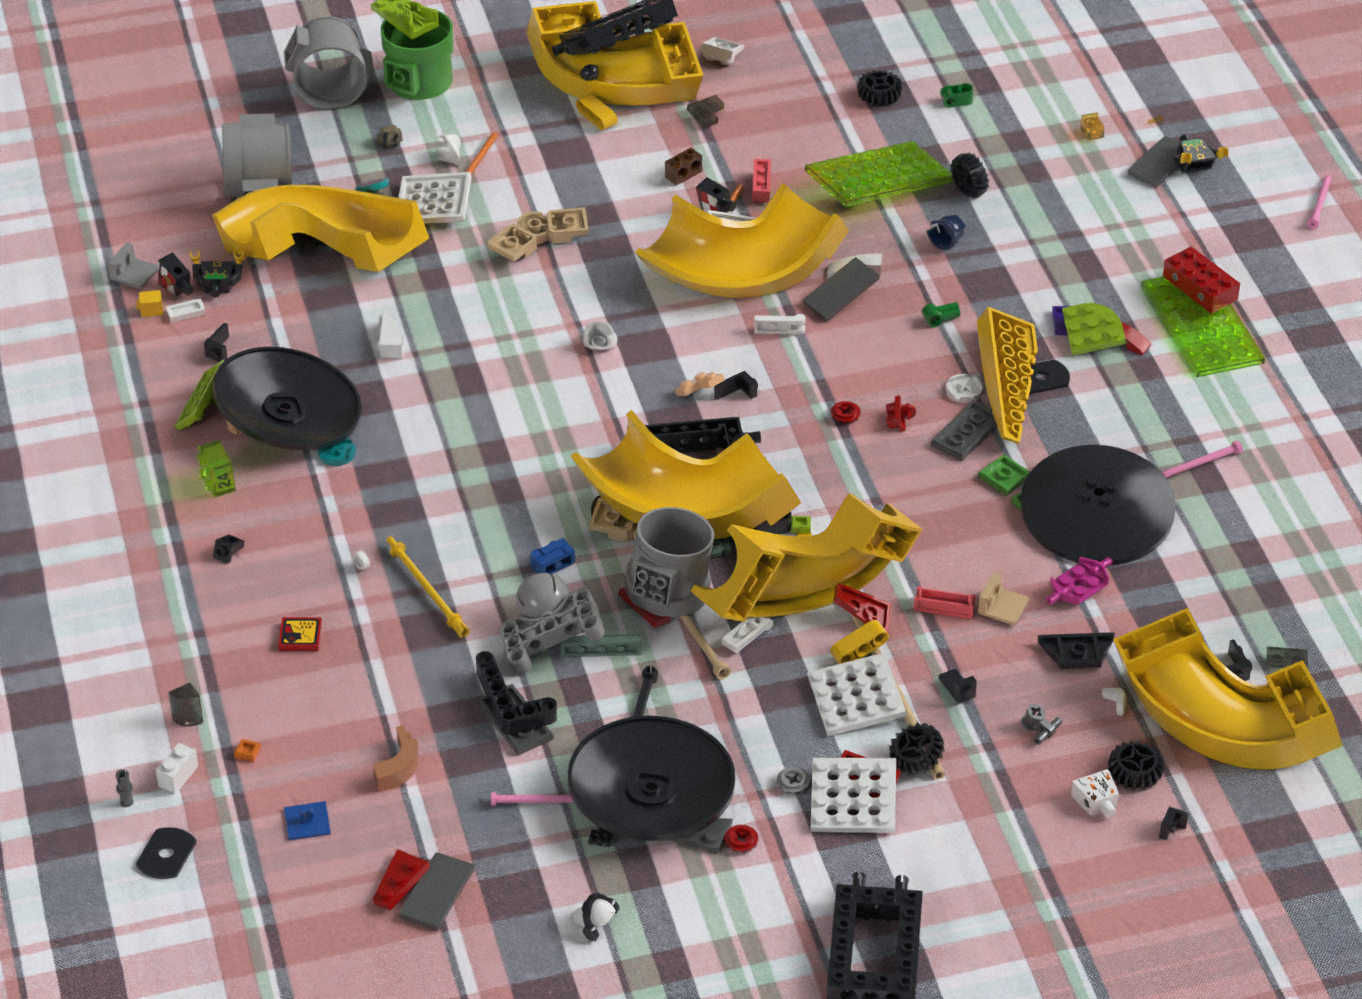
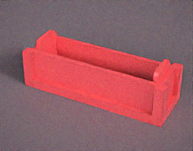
M754 159L752 202L769 203L771 159Z
M917 586L913 611L972 619L976 594L967 595Z

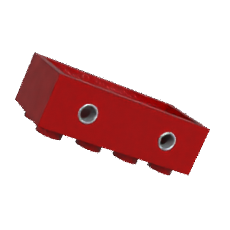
M1192 246L1164 260L1163 277L1211 314L1238 300L1240 283Z

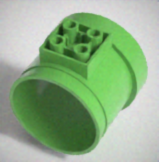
M438 11L439 26L414 39L405 35L388 21H383L380 32L382 49L386 53L383 59L385 87L390 88L401 97L413 100L434 98L450 88L453 81L451 55L454 52V35L452 21L446 14Z

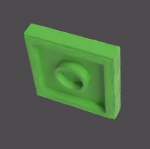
M1003 454L978 472V478L1007 496L1024 484L1030 471Z

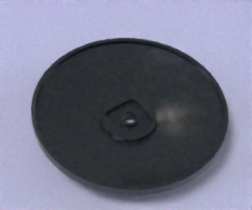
M257 347L243 350L230 356L220 365L213 383L215 403L226 420L247 436L274 447L306 451L334 446L344 441L355 431L361 416V399L349 378L327 361L300 350L284 347Z
M1080 445L1051 454L1031 470L1024 482L1021 493L1022 517L1032 536L1052 553L1079 563L1080 557L1098 562L1109 557L1113 561L1111 565H1119L1137 560L1152 552L1166 539L1173 526L1175 517L1174 493L1162 472L1151 462L1133 452L1107 445ZM1099 492V493H1102L1103 495H1102V496H1097V495H1095V493Z
M635 716L603 725L580 742L569 762L568 787L577 808L585 817L600 828L618 836L635 840H673L703 830L725 812L734 794L735 768L725 747L704 729L676 718ZM650 787L655 788V790L652 791L647 789Z

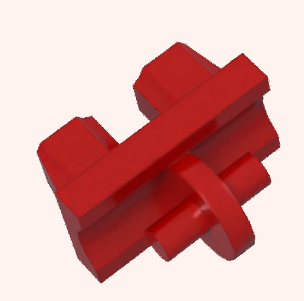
M900 395L895 396V402L886 404L888 414L886 422L889 429L899 427L900 432L906 431V419L910 420L916 416L915 406L909 403L902 405Z

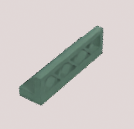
M640 634L604 635L598 641H590L587 635L574 636L561 642V658L641 655Z

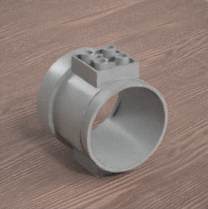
M323 16L306 22L302 27L297 25L284 50L285 70L293 72L296 91L308 104L321 109H338L353 103L366 89L368 79L373 76L375 69L373 67L371 51L360 47L355 29L348 22L337 17ZM322 50H340L353 56L345 65L331 70L316 69L304 62L310 55Z
M239 114V122L222 123L225 198H240L259 189L292 185L289 125H275L274 114Z
M677 507L657 508L647 512L640 518L637 525L633 557L627 565L624 584L628 597L636 606L654 615L670 617L689 615L704 606L705 603L694 595L691 589L694 584L710 588L711 575L709 565L714 542V531L710 523L693 511Z

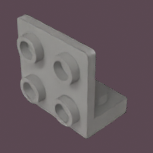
M128 242L108 262L111 280L142 289L158 271V265L135 258L133 244Z

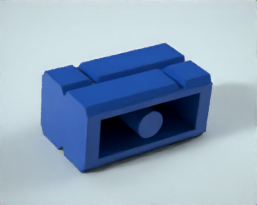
M564 538L551 541L548 545L540 549L537 548L529 554L530 566L537 574L548 573L551 575L575 563V550L570 544L568 545Z

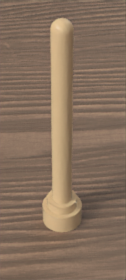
M688 615L680 616L713 664L715 676L719 680L727 678L731 673L727 663L718 659Z

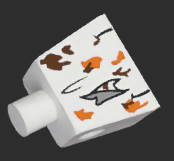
M1108 769L1072 781L1071 796L1089 815L1094 816L1103 813L1106 818H1112L1116 815L1117 810L1115 808L1118 806L1119 793Z

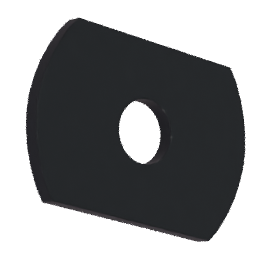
M1050 360L1031 365V369L1034 372L1031 376L1032 382L1029 394L1069 386V371L1059 361ZM1043 373L1048 375L1049 378L1039 380L1036 378V375Z
M158 828L137 860L136 866L141 872L153 878H175L194 849L197 840L189 832L179 828ZM165 848H170L174 851L173 855L167 858L161 857L159 852Z

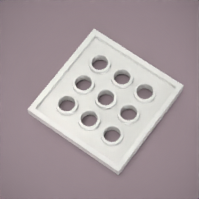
M471 173L402 176L398 198L416 201L424 224L464 221Z
M885 653L807 672L827 737L906 717V710ZM868 673H875L872 677L867 676ZM849 678H856L855 681H847ZM829 683H836L835 686H828ZM875 687L881 688L879 691L871 690ZM855 692L861 693L859 696H853L852 694ZM836 697L842 698V699L839 700V701H833V700H832L833 698H836ZM879 702L886 703L884 706L876 705ZM860 707L866 708L864 711H858L857 709ZM840 712H845V713H847V714L844 715V716H838V715H837V714L840 713Z
M813 758L811 832L895 833L896 758ZM830 775H837L839 777L836 780L828 779ZM851 775H858L860 777L858 780L849 779ZM872 775H878L881 777L879 780L876 781L870 779ZM830 792L838 794L835 798L828 797L827 795ZM851 792L859 794L856 798H851L848 795ZM873 792L880 794L877 798H872L869 795ZM833 809L836 810L838 813L835 815H829L827 814V811ZM850 810H857L859 812L857 815L848 814ZM871 810H878L880 812L876 816L869 814Z

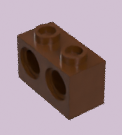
M691 147L665 161V178L676 186L702 172V155Z

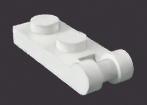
M797 314L796 316H755L754 334L802 335L805 333L804 324L806 317L803 314Z
M748 617L745 622H741L722 638V645L737 654L765 630H770L773 626V621L764 617Z

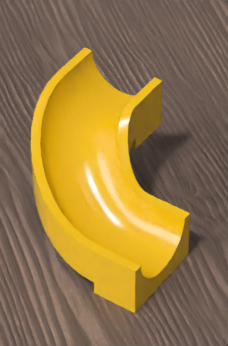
M783 183L759 217L741 222L711 215L675 194L671 199L673 204L672 214L664 232L653 245L646 249L639 247L635 254L646 267L674 284L678 283L691 290L713 296L751 298L786 290L806 279L826 258L831 259L849 230L840 216L835 213L830 216L814 208Z
M630 410L626 413L628 419L626 435L614 450L597 458L583 457L577 451L571 455L573 461L599 496L615 511L638 524L644 514L651 510L663 507L683 508L705 518L713 528L714 539L731 536L727 531L731 524L753 529L767 521L772 526L801 504L786 477L782 473L778 474L748 433L714 458L707 460L696 459L679 453L661 442L647 429L637 415Z
M1189 608L1113 639L1124 671L1144 709L1171 736L1206 757L1241 768L1273 770L1306 762L1343 746L1333 713L1303 660L1266 675V685L1250 684L1232 673L1206 645Z

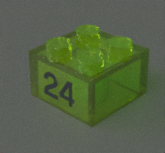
M220 440L198 446L199 454L196 455V458L201 467L198 469L201 480H205L207 491H211L214 498L235 492L232 462Z

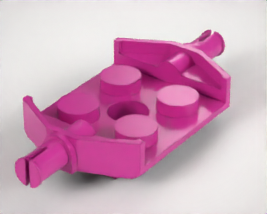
M1080 557L1077 565L1056 579H1053V576H1051L1050 586L1054 593L1046 598L1047 603L1052 605L1059 600L1079 605L1109 584V576L1105 568L1113 563L1112 559L1106 557L1101 562Z

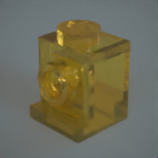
M1098 112L1081 116L1080 129L1088 141L1104 138L1105 126L1099 119Z

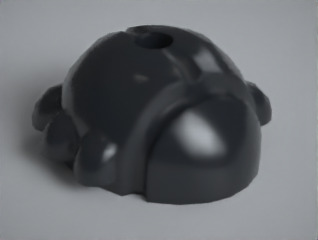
M593 64L584 66L580 71V77L585 79V81L597 79L599 67Z

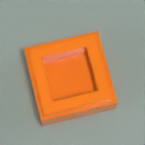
M241 739L234 752V758L254 762L261 749V743Z

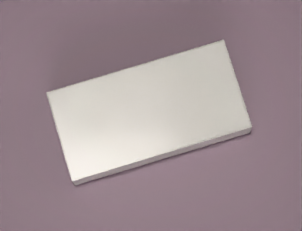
M201 298L166 306V312L171 323L206 315Z

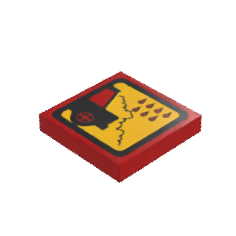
M282 617L278 645L279 651H319L322 617Z

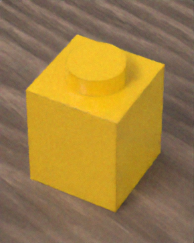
M161 290L139 292L136 306L137 310H141V317L163 315Z

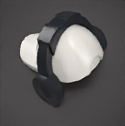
M592 893L584 901L582 907L574 911L573 920L577 925L585 926L583 934L587 939L596 941L599 937V932L596 928L608 923L613 915L619 911L620 907L614 899L600 893Z

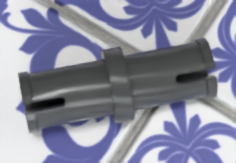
M125 769L118 770L115 774L117 780L116 791L120 796L121 806L129 807L134 803L132 797L133 785L129 780V772H125Z

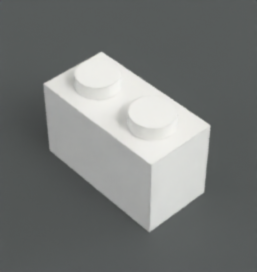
M178 743L156 769L158 787L176 794L198 768L196 750Z

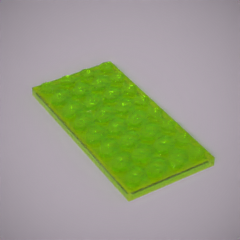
M914 141L806 164L804 169L807 174L845 207L953 182V178H951L952 173Z
M1164 277L1142 281L1141 287L1196 377L1265 364V356L1232 304L1211 314Z

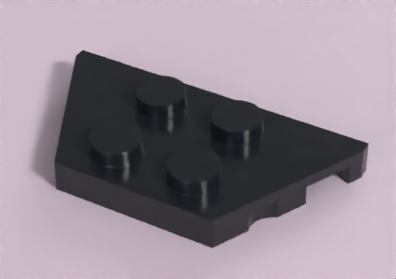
M1115 633L1038 635L1037 642L1060 669L1100 668L1110 650Z

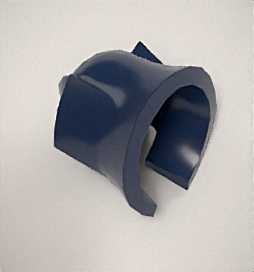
M956 214L948 215L939 220L931 221L932 224H938L940 233L936 226L926 230V233L936 248L950 250L963 236L966 226Z

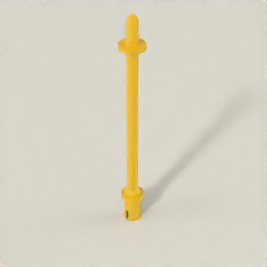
M391 536L387 537L386 542L391 547V556L401 559L448 618V626L453 628L460 638L466 637L470 629L463 623L460 614H454L406 555L405 544L402 542L397 543Z

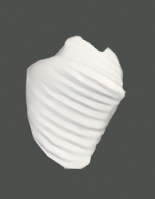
M456 134L439 135L438 137L443 138L444 141L438 143V159L460 165V138Z
M596 321L586 326L583 336V345L593 350H608L615 347L618 341L617 335L608 323Z

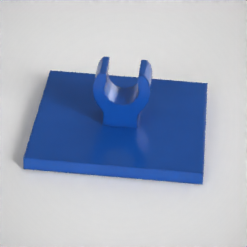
M326 801L284 807L289 840L331 834Z

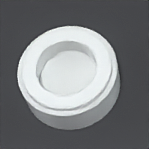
M359 550L353 554V562L359 570L364 571L370 567V561L363 551Z

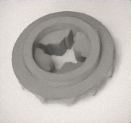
M788 767L781 770L777 775L778 787L783 789L785 794L792 792L794 795L796 792L802 793L804 789H808L810 777L801 768ZM797 778V783L794 782L793 784H790V781H793Z

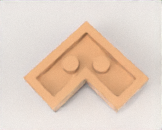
M705 372L696 374L693 380L681 382L680 386L674 390L677 396H687L700 388H712L725 381L723 374H715L714 372L705 374Z

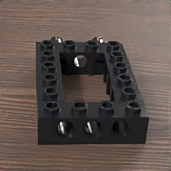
M643 0L559 34L561 43L552 46L553 54L558 56L564 52L568 55L597 53L601 51L603 46H606V48L614 46L618 40L621 42L629 40L630 35L635 34V36L645 33V29L653 30L658 28L659 24L673 22V18L678 16L673 0Z
M739 416L645 425L656 438L676 451L722 447L725 450L746 433L749 434L754 443H761L760 431L743 433Z
M854 872L852 875V885H836L826 999H915L923 891L908 890L909 878L903 875V882H901V875L896 876L895 888L865 886L866 874L860 872V879H858V872ZM856 917L864 918V920L873 918L885 919L889 922L890 920L899 921L895 974L851 971Z

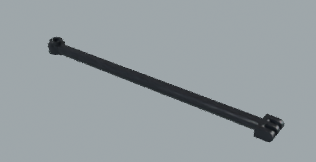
M646 666L642 671L643 683L632 717L643 716L652 684L658 680V670L654 666H652V673H650V666ZM600 827L598 830L592 829L588 844L593 845L596 838L598 846H601L603 840H605V847H610L612 833Z

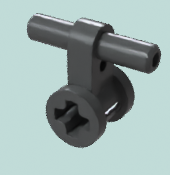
M1032 704L1027 708L1026 714L1022 716L1021 725L1026 730H1037L1040 732L1034 738L1035 743L1040 745L1046 738H1050L1056 732V729L1063 721L1060 717H1056L1050 723L1044 718V709L1040 705Z

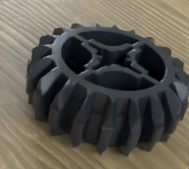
M887 70L867 71L866 74H862V77L859 78L857 85L858 95L862 101H866L867 104L872 103L873 106L875 104L879 106H886L888 103L893 104L901 95V79L897 75H893V72L888 73Z
M970 152L957 155L950 164L951 178H953L956 188L964 195H967V197H972L973 199L982 196L987 192V188H989L988 174L985 171L986 168L983 167V162L981 163L979 157L976 158L975 154Z
M916 722L915 726L909 724L907 729L902 728V732L895 733L896 738L891 739L892 745L889 746L890 758H896V767L902 773L906 772L910 775L913 772L917 776L919 771L925 774L926 769L932 770V765H939L938 759L943 758L942 752L945 751L944 740L935 727L932 725L928 726L925 722L922 725Z
M1130 740L1128 744L1122 742L1121 746L1116 745L1108 759V770L1112 779L1117 780L1118 785L1124 784L1125 788L1130 786L1133 790L1136 787L1143 790L1144 786L1150 789L1152 785H1156L1158 780H1161L1165 767L1160 751L1156 750L1155 746L1149 747L1147 742L1145 744L1140 743L1139 740L1137 743H1133Z

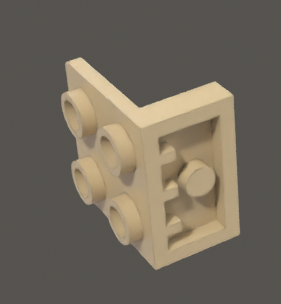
M994 571L979 597L978 614L1016 625L1029 602V597L1003 589V583L1001 582L1002 574Z

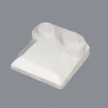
M715 37L703 42L701 47L702 55L706 60H718L724 65L733 63L735 55L744 49V45Z

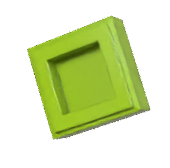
M792 516L791 533H811V516Z

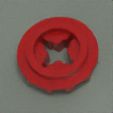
M841 401L832 406L831 414L832 418L836 419L837 422L842 421L844 424L846 422L852 424L853 421H858L859 416H861V409L853 402Z
M735 825L725 833L727 848H732L733 852L737 850L741 853L746 850L751 852L752 848L757 846L758 834L750 826ZM738 837L742 840L745 839V842L738 841Z

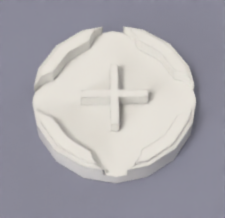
M957 374L950 377L945 388L947 396L959 403H970L972 400H978L983 390L981 381L977 377H969V374Z

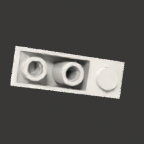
M383 309V316L379 317V327L381 328H378V339L380 340L376 341V351H380V359H402L403 334L387 309Z

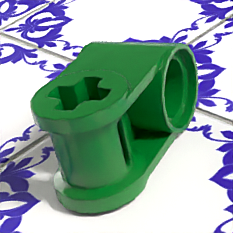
M969 83L944 86L940 90L944 106L951 108L972 104L973 86Z

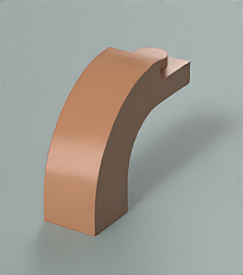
M404 725L396 727L397 741L400 748L398 754L389 760L373 763L374 778L379 792L402 785L413 776L418 767L417 738H411L410 732L406 733Z

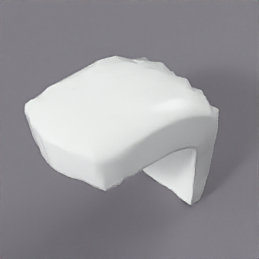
M1103 688L1102 696L1117 702L1116 713L1118 716L1123 717L1127 707L1125 691L1121 688Z

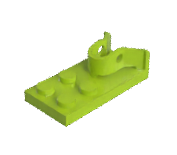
M378 0L371 3V10L411 39L439 26L437 9L422 6L421 3L416 1Z
M224 360L202 374L174 426L179 431L185 427L189 428L195 421H200L204 416L203 410L211 402L216 404L213 396V383L216 372Z

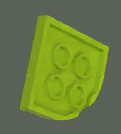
M1083 303L1062 308L1072 356L1126 344L1121 320L1110 308L1096 303Z

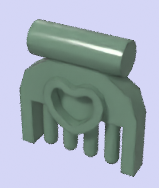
M731 536L714 539L711 557H718L723 553L725 555L732 554Z

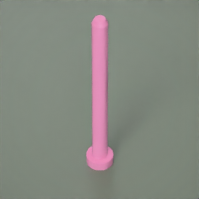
M1329 174L1324 178L1312 217L1308 218L1307 226L1311 229L1318 228L1320 224L1319 215L1332 179Z
M1237 440L1232 442V445L1165 470L1162 474L1168 478L1234 452L1235 454H1240L1243 452V447Z
M491 792V807H496V803H574L571 794L496 795V792Z

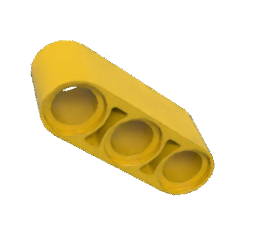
M593 94L576 100L577 110L601 131L618 123V118L614 111Z
M872 620L833 644L830 653L838 664L858 660L884 645L889 639V634L878 620Z

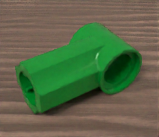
M957 302L937 307L935 304H927L921 311L930 327H937L945 320L960 317V309Z

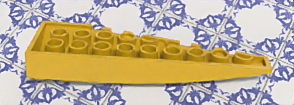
M987 307L977 320L981 361L987 394L1002 439L1019 444L1023 430L1022 423L1025 419L1024 412L1027 409L1026 401L1029 398L1031 388V376L1034 372L1031 369V365L1035 364V355L1038 351L1035 326L1022 319Z

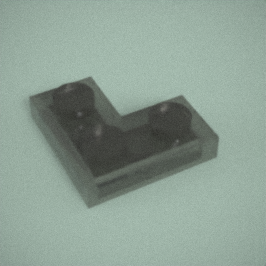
M717 95L687 105V111L703 128L717 124L718 117L714 113L724 109V103Z
M299 233L298 255L299 257H316L317 246L327 245L315 237Z
M1267 646L1266 666L1285 668L1303 660L1308 668V650Z

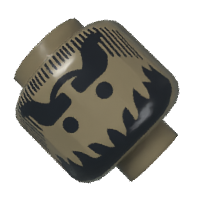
M395 125L381 127L379 134H377L378 144H382L385 149L398 147L400 142L403 141L401 129Z

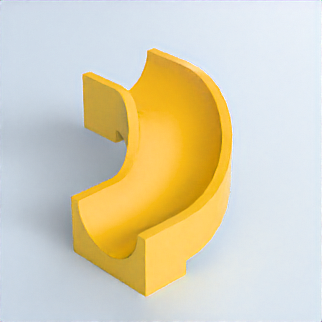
M596 1L532 8L526 33L535 60L543 75L563 92L577 98L593 94L604 104L654 105L696 99L703 73L685 22L660 24L658 28L651 30V32L630 36L629 40L623 42L618 40L615 42L616 45L608 48L603 46L601 51L597 53L568 55L564 52L555 56L552 46L561 43L559 34L601 18ZM588 64L597 65L599 67L598 78L585 81V79L580 77L581 69Z
M281 185L259 189L238 198L212 215L226 253L233 254L237 250L238 255H242L243 251L247 257L268 261L295 244L291 234L305 233L324 242L341 254L352 258L356 268L380 272L429 239L416 201L327 186Z
M850 493L844 499L829 526L820 534L813 536L780 535L731 524L727 531L733 537L737 548V562L734 572L727 582L714 589L694 584L691 592L720 617L745 622L747 617L784 616L818 609L834 603V591L838 583L861 590L872 582L888 566L891 560L903 562L923 529L891 504L886 503L880 512Z

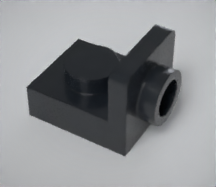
M230 534L218 538L215 541L213 557L225 563H230L232 553L244 548L245 541Z
M1169 806L1161 824L1159 838L1167 840L1170 833L1174 834L1176 827L1186 829L1189 813Z

